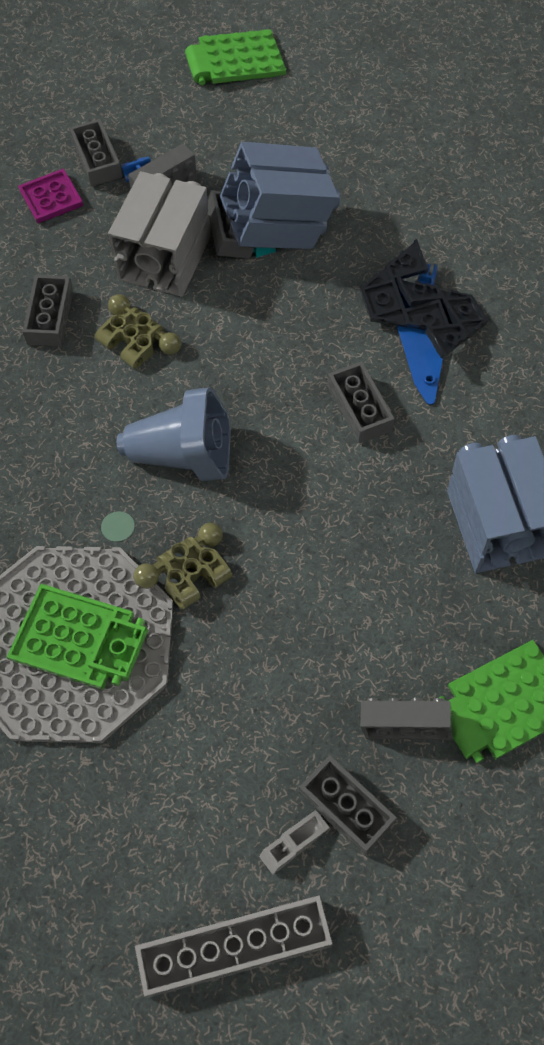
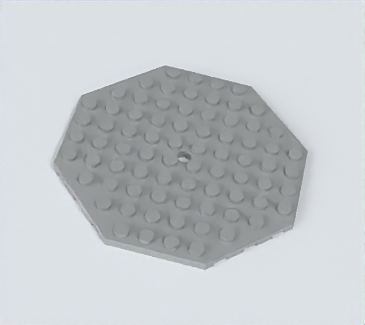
M36 546L0 575V728L11 741L103 743L167 687L173 600L157 584L149 589L137 586L133 579V573L138 565L120 547H112V549L84 547V549L62 546H56V548ZM40 583L133 611L135 615L132 623L136 624L138 618L145 620L143 627L148 629V633L128 681H121L119 686L111 684L113 678L109 677L104 690L7 659L10 648Z

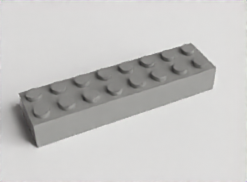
M319 895L136 945L135 950L144 997L150 998L332 947V941Z

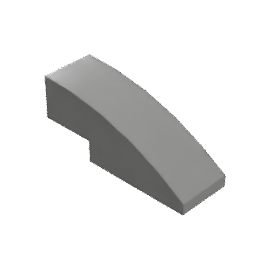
M315 810L266 847L259 857L274 875L320 838L330 827Z

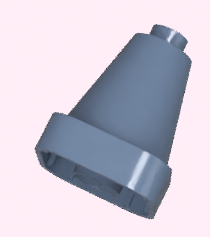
M211 387L186 390L182 405L128 424L124 429V433H119L117 436V449L121 456H127L129 461L133 463L193 470L201 481L226 479L229 471L231 440L229 416Z

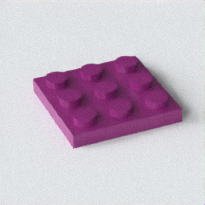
M64 168L18 186L37 224L83 206V201Z

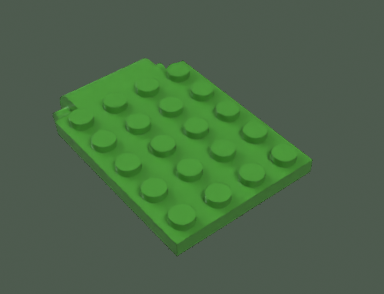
M271 29L198 37L200 44L190 45L185 50L195 83H200V85H205L209 81H212L214 84L286 75V68Z
M40 583L10 648L7 659L104 690L109 677L113 678L111 684L119 686L121 681L129 680L147 636L148 629L143 627L145 620L142 618H138L136 624L132 623L135 615L133 611Z
M533 640L448 684V688L454 695V698L449 700L452 708L453 739L466 759L473 757L476 763H479L484 759L480 752L488 748L496 760L544 733V655Z

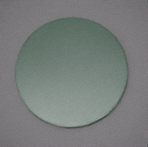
M120 511L107 515L101 524V531L104 537L114 542L126 540L132 535L135 528L133 518L129 514Z

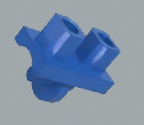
M143 157L121 165L125 181L129 182L128 174L151 162L150 157Z

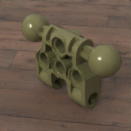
M115 294L109 299L108 309L112 316L97 330L95 339L109 350L113 349L121 341H125L127 346L120 355V358L133 369H137L154 354L153 343L156 341L159 342L162 352L167 355H174L179 352L182 342L177 334L173 332L164 333L163 327L156 323L148 313L140 311L137 307L131 308L130 301L126 296Z
M205 523L199 529L197 537L189 536L184 541L174 544L171 549L157 557L155 564L144 563L139 565L133 573L136 585L144 589L152 588L157 584L159 575L164 572L166 574L164 589L175 603L184 610L201 598L198 589L193 584L199 576H203L214 588L232 578L230 568L215 549L203 547H214L222 541L223 532L221 527L216 523ZM175 553H180L183 557H177ZM203 558H208L211 562H206ZM192 568L195 572H188L187 569ZM170 579H177L179 583H173Z

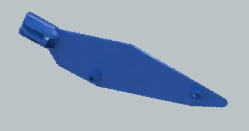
M427 263L428 272L418 275L417 281L423 284L435 285L438 266L434 264L432 275H430L431 264ZM401 293V298L404 303L405 309L413 307L409 306L403 294ZM397 326L414 385L425 402L432 405L435 403L443 358H440L425 333L426 330Z

